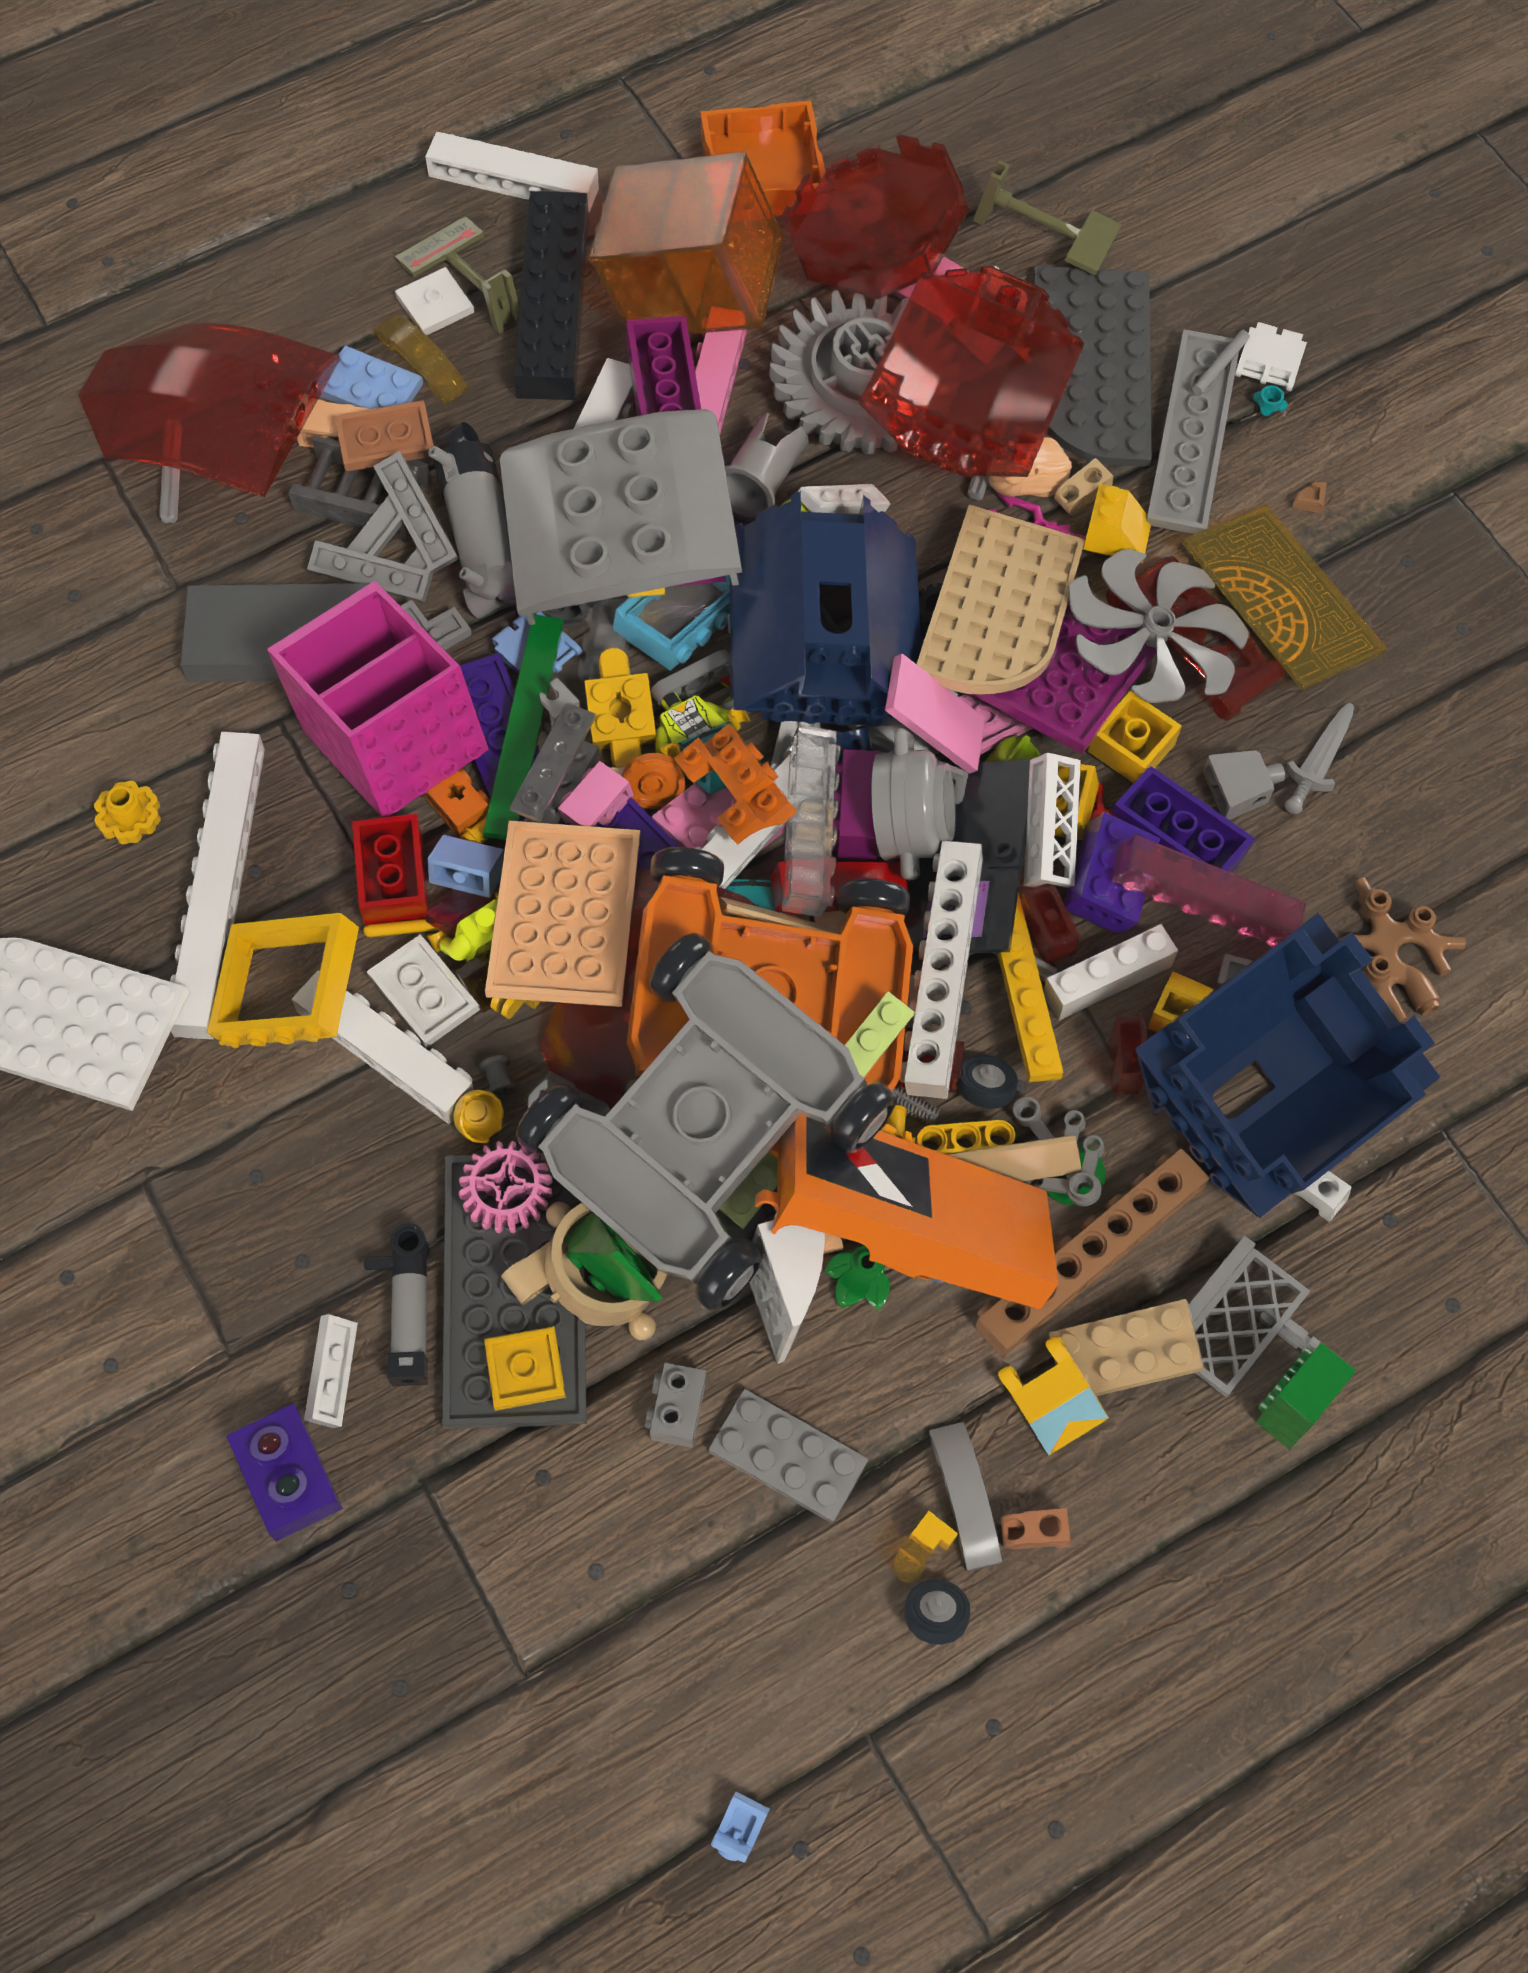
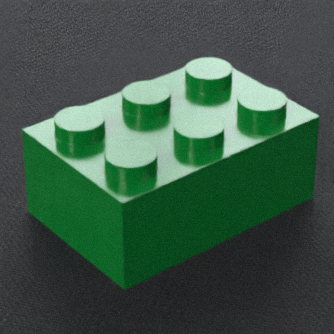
M1322 1342L1314 1351L1307 1347L1259 1405L1258 1409L1263 1413L1256 1423L1290 1450L1314 1425L1357 1370Z

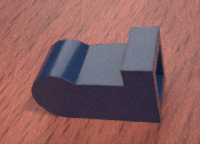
M868 725L854 728H834L811 736L812 741L821 748H823V741L828 739L831 749L830 755L837 759L836 761L843 760L844 749L874 751Z

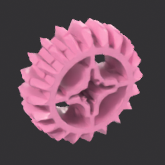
M498 1141L496 1143L497 1150L491 1152L488 1146H484L485 1156L481 1157L473 1153L472 1161L475 1165L465 1164L463 1169L468 1176L459 1178L460 1186L464 1187L459 1191L460 1199L466 1200L463 1204L464 1211L472 1212L470 1217L473 1222L476 1223L482 1220L483 1229H489L494 1223L496 1233L500 1234L503 1231V1227L508 1225L510 1233L514 1234L516 1232L515 1224L521 1223L524 1229H528V1218L531 1217L533 1220L539 1221L541 1217L537 1209L547 1210L549 1205L545 1199L551 1198L553 1195L552 1189L548 1187L553 1183L551 1175L546 1174L549 1171L548 1164L545 1162L539 1163L540 1154L529 1155L530 1153L523 1147L517 1151V1145L514 1141L510 1142L508 1149H504L502 1142ZM502 1166L497 1173L490 1175L487 1174L491 1170ZM515 1166L526 1170L534 1179V1183H526L525 1179L518 1178L515 1173ZM509 1177L511 1186L507 1187L506 1191H504V1196H502L501 1189L508 1183ZM478 1191L486 1192L487 1195L495 1197L497 1209L486 1205L479 1198ZM526 1200L521 1205L510 1209L515 1201Z

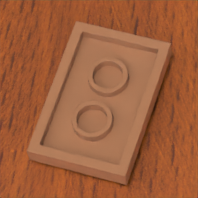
M424 400L335 416L345 472L373 467L398 451L403 454L406 461L430 457L428 452L434 445Z

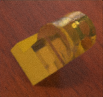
M928 1511L898 1550L893 1561L894 1574L903 1582L911 1583L917 1581L925 1570L926 1561L939 1545L947 1551L955 1541L958 1533Z

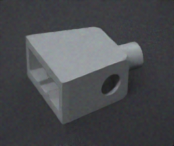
M1256 750L1209 755L1203 769L1204 776L1219 812L1228 820L1267 804L1274 791L1273 784L1285 780V771L1282 764L1276 763L1265 766L1261 754Z

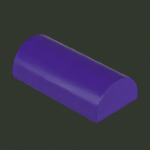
M1152 766L1125 792L1112 809V815L1159 837L1158 847L1217 889L1236 870L1255 840L1254 837Z

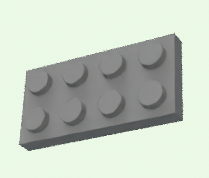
M745 1388L709 1448L710 1454L834 1524L869 1460Z

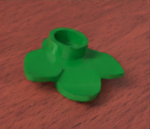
M865 1245L857 1248L854 1253L841 1252L835 1255L825 1268L826 1274L838 1279L835 1294L840 1307L854 1305L865 1297L873 1307L881 1309L888 1299L890 1281L883 1272L885 1265L875 1262L873 1267L869 1269L862 1266L863 1257L870 1255L869 1249Z

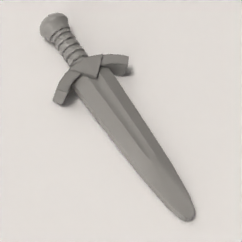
M1348 703L1339 710L1300 769L1294 761L1288 762L1286 771L1298 784L1292 797L1284 803V807L1289 813L1299 814L1302 812L1303 801L1310 790L1333 791L1335 786L1334 779H1324L1350 724L1354 710L1353 704Z

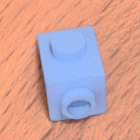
M735 1792L720 1827L711 1842V1846L718 1849V1853L728 1860L746 1862L770 1809Z

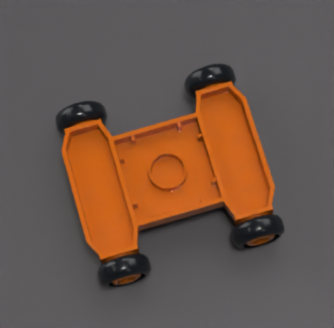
M669 847L657 851L652 856L650 869L652 878L659 884L657 891L643 909L627 1045L636 1067L635 1077L626 1080L624 1083L622 1097L690 1020L680 1002L667 1003L661 1001L651 992L649 986V979L657 961L676 940L690 933H698L712 943L714 955L742 961L845 1045L887 992H890L905 1005L908 1004L913 944L905 926L904 917L907 915L910 906L909 892L899 884L879 879H854L843 883L838 890L837 906L846 915L838 934L724 916L721 913L716 889L723 882L724 863L719 857L704 850L687 847ZM905 1027L864 1077L867 1085L872 1082H879L893 1091L901 1076Z

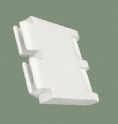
M1258 322L1256 328L1250 327L1249 329L1250 338L1244 345L1235 376L1241 377V375L1255 378L1261 380L1260 383L1265 385L1266 382L1286 387V391L1291 392L1307 342L1301 341L1303 334L1283 329L1282 335L1276 334L1278 327Z

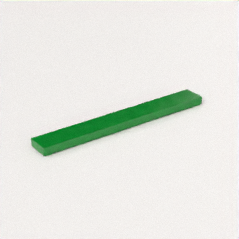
M535 615L536 624L530 625L483 835L485 838L506 841L509 821H521L522 815L510 811V806L534 762L545 713V707L540 701V693H544L548 698L550 682L552 681L564 627V619Z

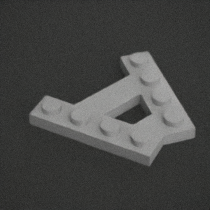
M398 451L373 466L388 493V497L347 549L315 540L307 570L352 584L376 581L389 594L425 603L433 574L458 560L459 556L403 454ZM404 523L417 546L405 564L377 557Z

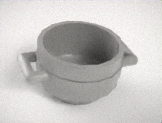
M900 728L894 733L895 752H881L875 755L871 783L873 825L876 844L883 860L900 859L902 878L905 880H917L920 876L919 858L934 857V854L941 850L942 841H952L954 838V786L948 763H938L936 756L929 750H914L913 734Z

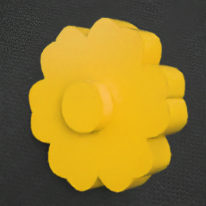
M134 781L117 782L110 791L101 792L98 800L94 803V808L97 812L94 819L96 826L106 839L116 837L120 844L139 842L142 834H152L161 820L157 811L160 808L157 796L150 787L143 786L139 788Z

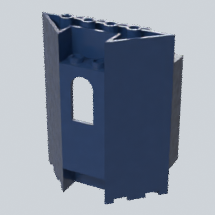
M800 490L791 495V501L780 507L776 504L758 513L756 520L747 525L742 523L736 525L735 531L742 572L737 573L739 585L733 586L729 576L730 697L734 698V710L762 711V720H773L775 722L796 721L809 724L836 723L838 725L856 724L869 725L871 727L889 726L890 719L894 717L885 711L893 659L897 655L904 654L917 664L922 649L915 538L909 533L904 534L897 528V523L884 511L878 512L873 508L871 500L864 494L859 515L802 512ZM819 584L851 587L852 627L847 632L835 634L827 631L822 626L820 621Z
M1319 913L1135 1049L1153 1114L1156 1115L1165 1110L1170 1116L1169 1122L1173 1129L1179 1134H1183L1190 1144L1189 1149L1192 1155L1198 1161L1203 1162L1199 1167L1210 1177L1209 1182L1259 1218L1290 1194L1303 1191L1424 1097L1426 1094L1423 1090L1440 1078V1075L1423 1054L1435 1042L1415 1016L1399 1022L1361 970V968L1373 960L1353 932L1338 940ZM1255 1061L1274 1088L1235 1118H1226L1213 1100L1215 1091Z

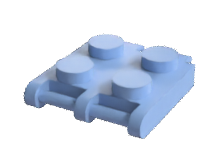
M542 612L535 614L545 616ZM521 615L512 622L516 631L507 626L492 638L495 654L500 653L502 661L518 675L530 629L526 615ZM562 632L555 663V673L562 670L561 666L574 655L578 657L583 653L581 647L564 632Z

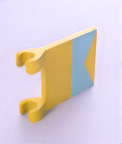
M1059 1336L1052 1337L1046 1341L1047 1349L1058 1364L1029 1383L1023 1385L1018 1373L1012 1366L1004 1367L998 1372L999 1378L1013 1396L1048 1456L1109 1419L1103 1406L1071 1357L1064 1341Z

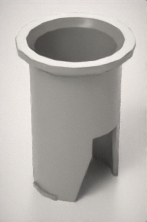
M768 412L759 416L756 425L731 463L725 466L733 516L748 522L755 521L758 513L775 505L776 492L802 451H805L808 445V435L802 426L782 438L776 447L765 442L766 437L763 432L769 416Z

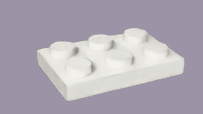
M421 934L366 971L370 980L412 1032L420 1039L425 1048L480 1010L479 1004Z

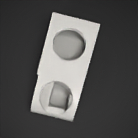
M1328 1171L1305 1190L1294 1194L1301 1196L1319 1210L1318 1214L1330 1222L1347 1202L1352 1187Z

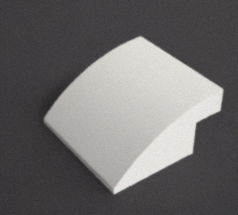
M776 1211L774 1220L757 1225L752 1242L762 1252V1263L749 1283L776 1362L779 1364L784 1362L788 1356L816 1291L822 1269L825 1233L801 1226L789 1225L784 1226L776 1234H773L771 1229L778 1213Z

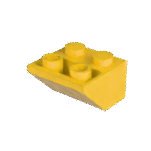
M1173 971L1147 1028L1155 1032L1160 1031L1215 989Z

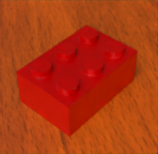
M409 814L352 821L358 902L364 925L430 918L422 830L418 815Z

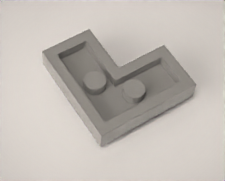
M413 600L401 605L444 650L472 635L471 628L455 607L427 621Z

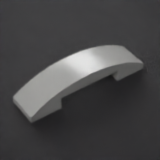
M964 1422L929 1430L937 1464L941 1468L957 1527V1538L966 1572L1002 1563L986 1489Z

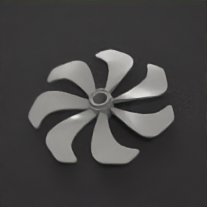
M1124 549L1108 558L1101 568L1103 580L1116 596L1137 613L1114 608L1098 600L1092 595L1088 578L1085 575L1077 578L1069 585L1071 611L1075 618L1083 624L1105 629L1140 628L1132 636L1109 645L1095 644L1078 634L1076 636L1078 653L1095 668L1108 675L1122 674L1134 662L1144 644L1156 647V668L1153 678L1145 684L1132 686L1131 690L1149 703L1176 701L1184 695L1185 685L1165 643L1170 637L1196 661L1206 677L1205 695H1219L1227 691L1235 673L1232 661L1219 652L1201 646L1172 632L1174 627H1198L1214 630L1226 635L1240 649L1247 642L1249 632L1246 626L1228 606L1213 604L1179 618H1175L1174 613L1170 610L1178 596L1187 589L1193 587L1215 588L1214 581L1203 569L1178 562L1164 565L1157 578L1156 606L1152 607L1140 590L1135 578V568L1146 558V554L1131 549Z

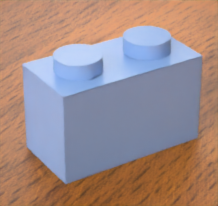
M442 835L428 857L429 883L490 898L501 880L504 849Z

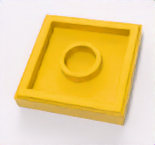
M554 1326L484 1339L495 1411L566 1398Z

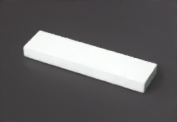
M873 484L806 486L799 489V491L801 490V502L811 512L859 513L863 494L871 500V506L878 512H885L890 505V501Z

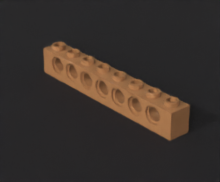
M1182 1148L1174 1155H1171L1169 1152L1163 1155L1154 1165L1156 1170L1149 1176L1145 1173L1139 1175L1130 1184L1131 1191L1123 1197L1120 1193L1114 1196L1105 1205L1106 1212L1098 1218L1095 1214L1089 1217L1079 1228L1082 1232L1073 1239L1070 1236L1065 1237L1054 1248L1057 1252L1055 1253L1056 1268L1066 1265L1073 1270L1074 1275L1064 1277L1057 1270L1058 1286L1041 1310L1006 1299H1000L997 1303L993 1300L989 1301L978 1311L979 1318L975 1328L1002 1359L1205 1188L1210 1177ZM1167 1182L1173 1187L1174 1191L1165 1192L1159 1187L1158 1183ZM1141 1202L1145 1204L1149 1212H1138L1134 1208L1133 1203ZM1108 1224H1119L1123 1228L1124 1233L1115 1234L1111 1232ZM1083 1245H1094L1098 1249L1099 1254L1095 1256L1087 1254L1083 1250ZM1009 1308L1018 1309L1022 1313L1023 1319L1018 1321L1011 1320L1005 1311Z

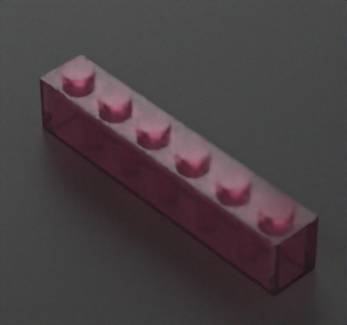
M1133 835L1119 845L1112 881L1122 884L1130 891L1143 892L1152 896L1158 902L1171 903L1181 907L1186 913L1199 914L1209 918L1214 924L1227 925L1237 929L1242 935L1255 936L1265 940L1270 946H1274L1303 924L1306 903L1138 835Z

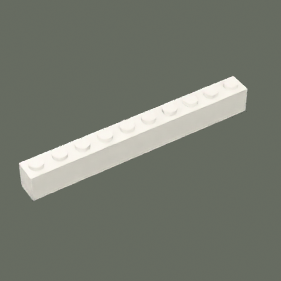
M221 732L220 742L214 745L213 759L216 763L214 771H210L208 776L210 795L209 799H205L203 803L205 822L204 827L199 828L197 843L200 849L198 857L194 856L192 861L194 881L193 886H188L186 894L189 908L187 915H183L181 920L183 940L182 945H177L175 960L178 967L176 975L173 974L170 982L183 985L189 990V994L171 1030L174 1037L214 1040V1037L207 1034V1029L231 924L235 922L265 748L259 734Z

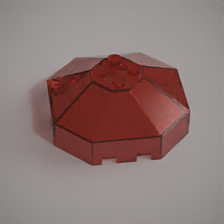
M900 134L896 136V140L901 154L882 150L879 146L873 147L871 145L869 148L856 153L857 158L850 162L848 157L835 163H830V167L826 168V172L816 190L810 174L805 175L795 191L797 198L792 207L786 206L782 217L806 279L879 299L932 277L969 211L963 186L945 145L933 143L932 147L920 145L918 138Z

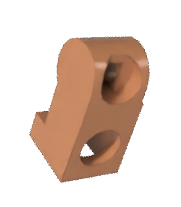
M1067 1508L1027 1511L1000 1518L1004 1549L1070 1548L1071 1540Z

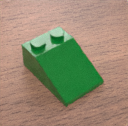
M594 1212L564 1237V1242L569 1249L565 1253L567 1258L579 1270L584 1266L591 1273L588 1278L601 1293L607 1289L617 1299L658 1302L663 1298L638 1254Z

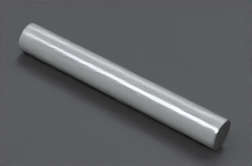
M1241 330L1192 387L1196 395L1200 396L1247 342L1250 338L1247 331Z

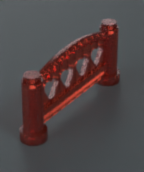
M1173 556L1162 558L1135 576L1140 590L1152 607L1156 606V584L1161 568L1171 562L1179 563ZM1193 587L1178 596L1184 598L1187 603L1185 605H1172L1170 610L1174 613L1175 618H1179L1185 615L1189 609L1198 610L1209 605L1221 603L1202 588ZM1110 589L1107 590L1106 599L1109 606L1129 612L1133 610ZM1174 627L1172 632L1203 646L1207 631L1210 629ZM1218 632L1220 638L1225 639L1228 645L1206 648L1219 652L1226 657L1229 651H1237L1240 653L1241 659L1248 661L1250 665L1248 667L1235 668V673L1227 691L1223 694L1210 696V704L1216 715L1225 721H1229L1241 712L1242 706L1280 681L1286 673V669L1279 659L1267 661L1250 634L1245 646L1240 649L1226 635ZM1169 637L1167 641L1206 679L1196 661Z

